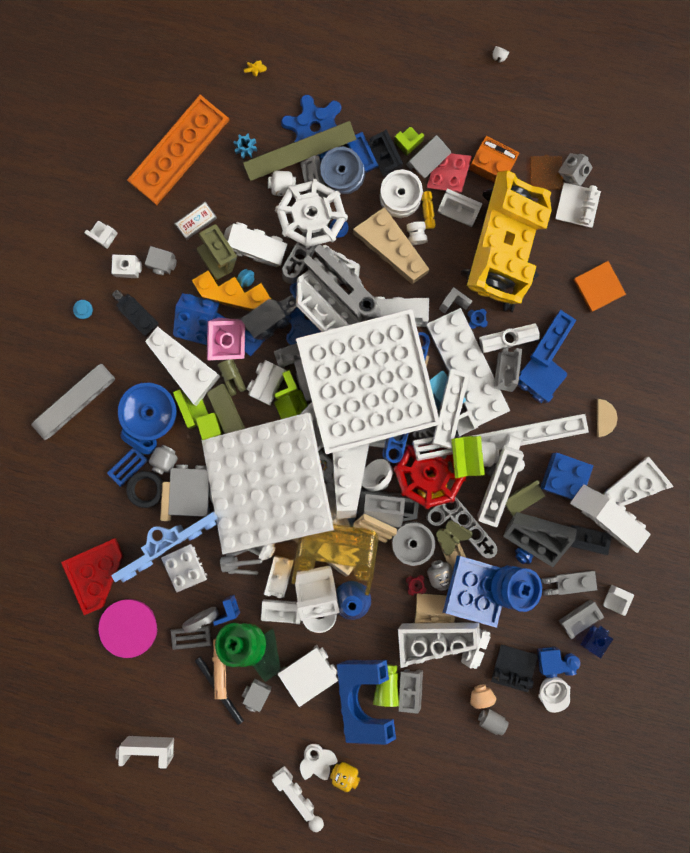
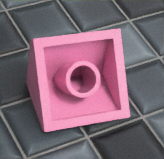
M218 317L208 321L207 360L244 359L245 324L242 320Z

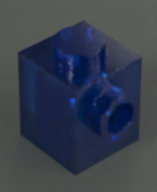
M592 625L580 645L599 658H602L613 638L608 636L610 632L602 626L596 628Z

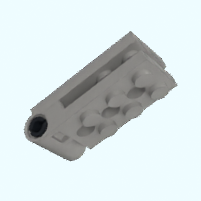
M319 244L314 250L320 261L316 257L312 259L309 255L303 260L308 270H311L360 322L381 317V311L376 299L364 288L360 278L355 273L351 275L346 264L342 260L338 261L335 254L330 248H324ZM325 265L330 271L327 272L323 266ZM337 278L352 292L350 295L339 286Z

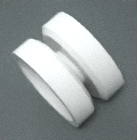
M402 169L391 172L382 182L380 190L381 206L385 207L393 217L403 218L410 216L420 205L423 194L422 183L418 176L411 171Z

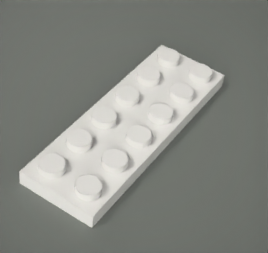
M459 308L427 323L426 327L448 372L452 369L469 374L464 395L466 401L463 404L467 411H471L477 426L509 412L510 409L501 390L494 389L495 378L462 309Z

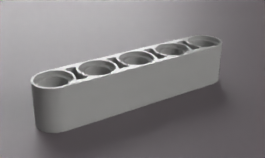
M103 364L98 365L39 416L31 426L44 440L50 438L115 380L114 376Z

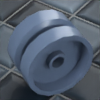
M335 147L328 151L322 159L320 165L321 176L331 189L338 190L341 194H351L363 184L365 167L358 154L352 149Z

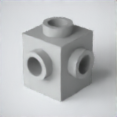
M570 153L558 173L566 183L581 186L593 167L589 163L588 157L584 154Z

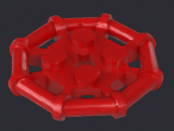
M431 443V444L421 445V446H418V447H423V446H428V445H433V444ZM413 445L405 447L402 459L394 467V472L397 475L402 491L401 495L419 503L425 509L449 502L453 503L462 483L466 481V476L455 478V473L449 471V462L452 463L454 468L453 454L446 455L445 459L435 457L417 461ZM443 447L434 450H429V453L446 450L447 448ZM410 457L415 460L412 467L406 466ZM425 470H433L435 477H428ZM404 474H410L412 484L409 486ZM449 479L455 481L450 490L446 487ZM417 488L425 492V498L413 492V490ZM439 491L444 495L431 499L432 494H436Z

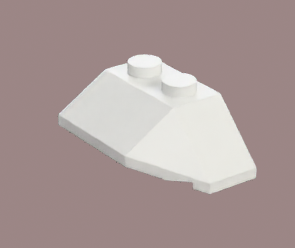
M311 270L298 277L296 306L321 332L360 322Z

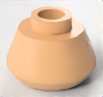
M486 685L474 687L475 690L471 692L470 704L474 708H487L495 704L496 696L489 687H486Z

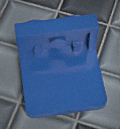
M182 293L176 304L173 335L177 338L207 345L208 321L215 318L219 309V303L210 299Z
M531 359L519 374L518 386L522 390H528L533 394L532 397L537 402L545 404L553 398L552 394L567 377V372L553 361L545 368Z

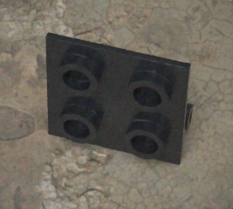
M501 644L491 682L528 692L529 688L532 689L533 687L532 677L538 655Z

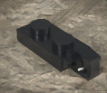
M118 290L112 294L119 302L116 306L121 313L145 337L159 325L133 296L129 294L124 296Z

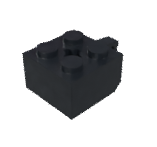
M293 296L280 302L268 299L241 318L254 339H264L267 341L275 335L274 331L279 328L282 330L290 324L289 321L293 319L291 314L298 308L296 306V299Z

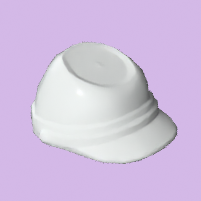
M558 677L546 678L542 682L538 696L545 708L552 713L565 710L570 704V686Z

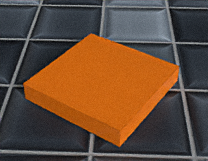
M609 261L573 279L591 313L626 295Z

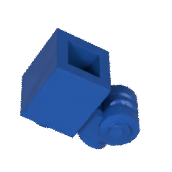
M556 646L537 648L539 671L542 675H545L547 678H553L565 672V675L577 674L576 670L580 667V660L574 654L568 653L564 656V660H561L560 649Z

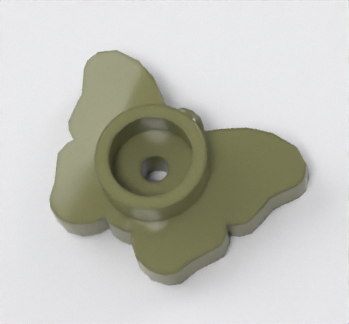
M451 520L447 522L444 529L440 528L436 533L438 541L441 543V547L447 556L453 553L456 544H459L460 540H468L473 534L470 530Z

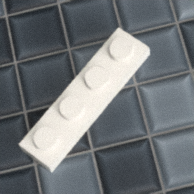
M452 369L449 370L438 415L440 425L435 427L432 440L433 445L447 449L452 448V439L455 438L469 374Z

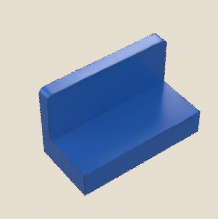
M235 595L228 596L223 601L226 614L218 616L213 621L214 626L238 617L240 610Z

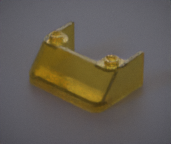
M333 524L334 530L299 538L291 584L296 583L297 570L309 571L313 569L315 561L354 567L355 577L366 581L365 595L369 596L378 546V535L375 531Z

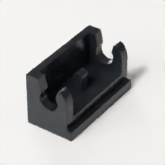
M387 129L371 137L368 145L378 163L383 178L395 170H401L403 162Z
M574 525L570 526L577 529L575 541L570 547L604 555L609 554L611 536L608 533Z

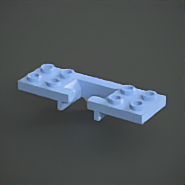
M212 512L185 530L181 525L175 526L172 529L160 526L151 528L148 532L146 545L141 547L145 555L111 575L115 582L121 580L123 583L137 575L136 570L141 572L153 565L152 560L164 554L168 549L187 538L190 541L202 534L201 530L203 528L208 530L217 525L216 520L218 519L215 512ZM154 530L162 532L163 537L160 541L153 539L152 533Z

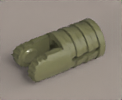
M228 359L218 364L231 396L237 393L233 380L240 392L246 390L234 359Z

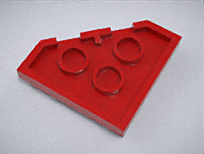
M116 538L61 562L84 615L104 607L114 581L111 575L118 571L123 558V553Z

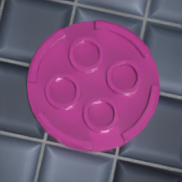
M125 599L113 603L104 611L99 622V636L102 644L110 653L122 658H132L143 654L151 647L157 636L158 628L153 611L145 603L135 599Z

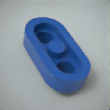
M122 428L120 436L124 442L143 454L153 453L157 446L156 439L149 441L139 440L129 436Z

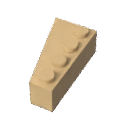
M385 207L353 229L354 236L363 241L367 247L376 252L380 258L390 264L411 284H414L428 274L429 268Z

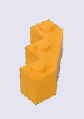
M206 271L192 280L203 299H210L219 304L250 312L266 300L271 299L261 283L244 293L235 277L218 286L210 272Z

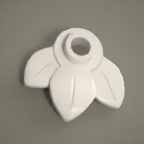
M318 744L308 745L304 751L305 758L300 764L301 775L306 780L314 773L319 778L327 780L330 774L329 765L337 763L335 754L330 750L322 749ZM312 750H315L318 754L316 756H312L310 752Z

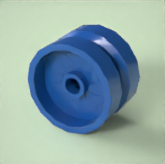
M507 565L495 573L491 592L498 605L516 611L527 612L539 603L542 596V583L538 574L533 570Z

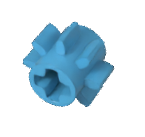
M248 133L246 136L239 134L238 141L233 142L237 147L235 153H241L242 159L245 156L252 158V152L257 151V147L253 146L256 143V139H250Z

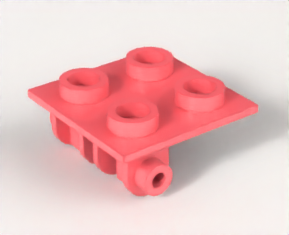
M451 153L431 172L427 188L445 191L448 188L459 194L462 193L472 156Z

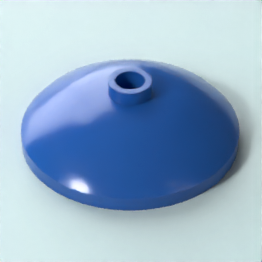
M140 383L128 389L122 396L118 406V418L121 426L130 436L145 441L155 440L164 436L172 428L176 419V404L171 394L162 386L154 383ZM149 409L153 411L151 416H147V410Z

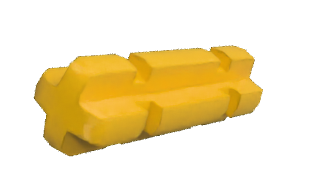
M425 191L421 197L423 201L424 219H426L425 225L426 229L435 228V219H433L431 191Z

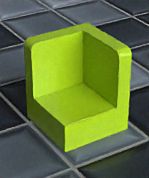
M409 127L404 133L400 131L395 136L394 143L407 156L423 142L424 134L418 135L412 127Z
M216 413L196 418L202 440L223 435Z

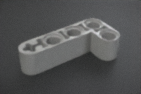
M309 209L307 215L314 217L317 212ZM323 230L312 233V238L325 234ZM303 232L302 236L306 237L307 232ZM296 243L282 268V278L286 283H296L306 267L304 259L299 260L295 256L301 254L305 258L308 255L312 257L315 252L314 249L318 245L306 248L301 243ZM293 266H295L294 273L288 275L292 271Z
M456 497L453 509L448 510L445 504L433 506L427 512V521L432 525L439 526L450 518L467 530L478 529L480 532L477 539L470 538L468 539L469 542L485 558H492L497 554L496 544ZM434 511H438L441 516L437 522H433L430 517ZM461 514H465L467 522L461 525L458 522V517ZM483 541L486 545L491 546L489 548L491 552H484L485 548L480 542Z

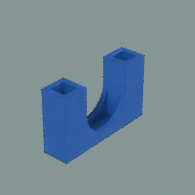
M346 660L337 664L339 695L342 705L341 713L346 743L387 745L396 739L394 719H375L369 717L361 709L358 701V691L362 684H381L389 680L387 660Z

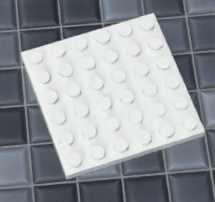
M412 309L296 338L325 454L440 425Z
M304 413L202 440L214 511L218 517L216 521L222 554L334 530L311 413Z

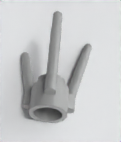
M248 550L228 553L226 557H221L220 559L221 570L229 574L258 575V571L240 570L238 566L262 563V560L238 561L237 557H234Z

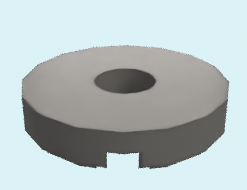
M217 607L208 608L182 624L185 633L199 630L202 625L210 624L219 616Z

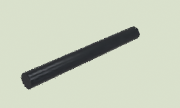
M200 656L195 660V663L214 689V675ZM227 696V699H220L237 725L241 724L244 719Z

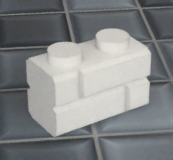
M265 360L264 364L260 363L256 370L258 374L256 380H251L247 388L250 391L248 395L267 405H271L275 397L274 394L277 393L284 378L282 373L286 372V370Z

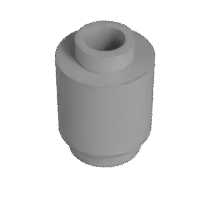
M489 708L486 711L483 710L478 717V721H480L479 726L495 735L499 734L502 736L509 724L505 717Z

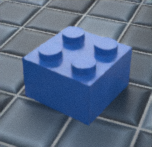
M552 453L540 488L573 500L583 484L587 486L594 465L560 453Z

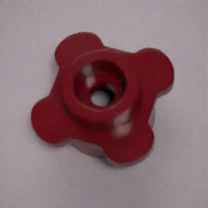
M423 575L407 577L406 582L409 587L407 592L409 595L424 594L426 592V587H424L425 577Z

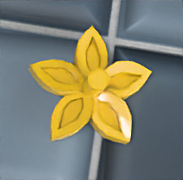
M261 60L253 64L247 62L248 68L244 69V73L252 72L254 76H257L258 72H264L267 68L265 65H262Z

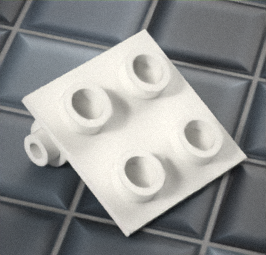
M564 183L555 219L592 228L601 191H598L596 186L585 188Z
M191 544L161 558L176 593L207 580V573L200 566L202 562L199 563L198 560L200 558L196 557L195 547H192Z

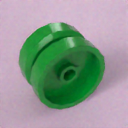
M227 624L219 631L216 637V654L219 660L226 666H253L265 654V636L262 630L254 624Z

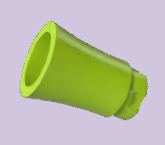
M387 664L389 680L376 684L373 705L397 707L399 706L397 665Z

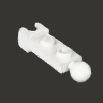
M285 766L273 774L272 782L279 791L284 790L306 822L309 820L308 826L313 832L321 831L324 826L322 818L313 814V804L308 798L305 800L301 794L300 786L292 782L293 776Z

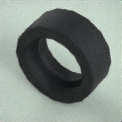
M143 471L136 473L127 484L126 492L128 499L132 504L141 508L157 505L162 497L163 480L153 472ZM144 478L153 480L157 486L155 497L149 501H142L135 494V485Z

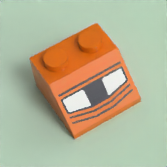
M486 136L469 170L495 183L498 172L511 171L519 152Z

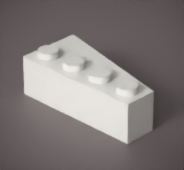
M158 326L145 341L195 406L199 404L220 378L215 371Z
M369 443L332 452L336 519L356 518Z
M583 484L570 504L582 510L584 515L595 521L598 526L606 530L607 533L621 544L638 553L651 535L645 530L646 525L638 520L635 521L636 517L628 511L625 512L626 508L618 502L615 503L616 499L610 494L605 493L603 495Z
M402 623L398 629L401 668L415 663H423L430 659H438L446 655H454L477 649L480 644L479 623Z

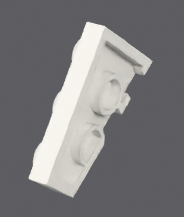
M646 457L603 494H610L616 499L615 503L618 502L625 506L674 486L650 457Z

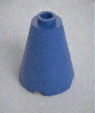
M348 581L342 583L336 589L340 611L338 614L341 617L355 620L363 617L368 612L371 606V595L363 584L357 581ZM353 602L356 605L350 606L349 604Z

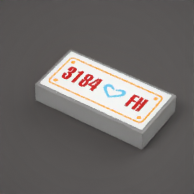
M204 202L176 222L175 225L185 239L188 240L216 220L217 217L208 204Z

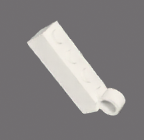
M510 435L506 445L503 446L500 452L498 462L478 512L479 522L494 527L498 526L524 457L523 452L519 450L521 445L520 438Z

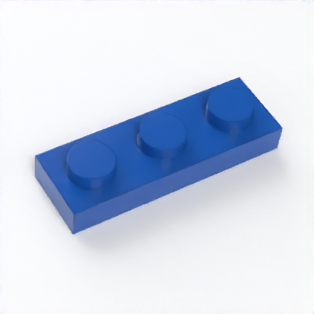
M560 310L530 358L545 368L548 367L576 322V319Z

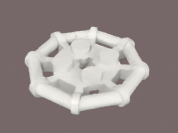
M317 179L294 186L289 185L281 202L275 207L284 237L288 236L306 246V248L330 241L334 242L342 225L348 218L340 198L341 193L338 190L335 191L323 185ZM311 189V193L300 195L299 193ZM318 190L326 194L328 197L322 198L318 196L319 194H317L316 191ZM293 196L296 199L295 204L292 207L287 206ZM334 202L337 212H332L329 203ZM309 209L317 212L314 217L307 215ZM286 214H292L294 222L290 225L288 223ZM331 219H335L336 222L330 230V228L327 227L329 221ZM299 228L302 232H307V235L304 237L294 230ZM323 230L325 235L312 238V233Z

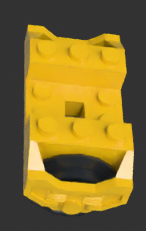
M508 170L498 172L493 187L483 190L482 196L489 201V206L471 269L461 270V275L467 279L466 284L470 290L497 301L510 304L522 303L524 295L532 284L536 270L535 265L528 263L536 230L547 229L550 218V191L531 186L517 179L516 175ZM514 288L513 294L505 293L506 289Z

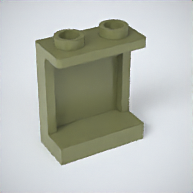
M214 224L199 233V237L204 244L197 247V252L215 280H219L233 271L237 255L218 226Z

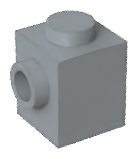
M150 246L145 265L153 269V273L164 276V273L170 275L171 270H174L177 260L175 255Z
M254 679L251 687L246 686L242 697L245 698L242 704L246 705L245 708L252 712H260L272 687Z

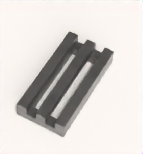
M210 625L201 626L199 630L194 631H205L206 634L176 637L175 634L185 633L183 628L172 629V649L211 646ZM206 638L204 642L176 644V641Z

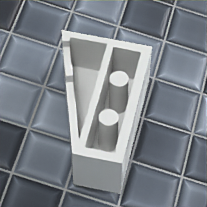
M239 222L227 227L224 233L225 239L233 251L236 252V255L241 257L244 255L253 258L254 261L273 267L281 265L287 243L282 242V238L272 236L271 238L266 236L265 232L254 229V231L247 229V225Z
M374 297L380 308L381 317L412 309L416 327H426L429 321V298L404 299L402 297H394L393 299H385V297Z

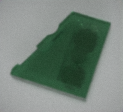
M273 628L264 634L266 640L265 654L257 664L253 665L264 682L281 671Z

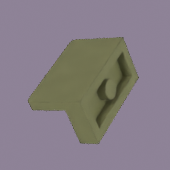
M532 480L509 495L505 506L512 516L545 497V494L538 485V480Z

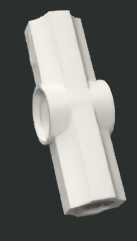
M536 323L479 337L483 353L505 347L511 348L515 345L540 339ZM506 334L513 336V343H508L505 340Z

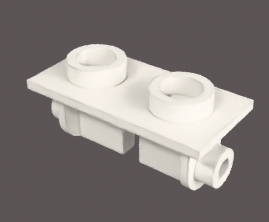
M480 629L479 647L463 652L461 660L463 664L474 669L480 666L484 653L479 651V649L487 648L491 638L489 636L490 632Z

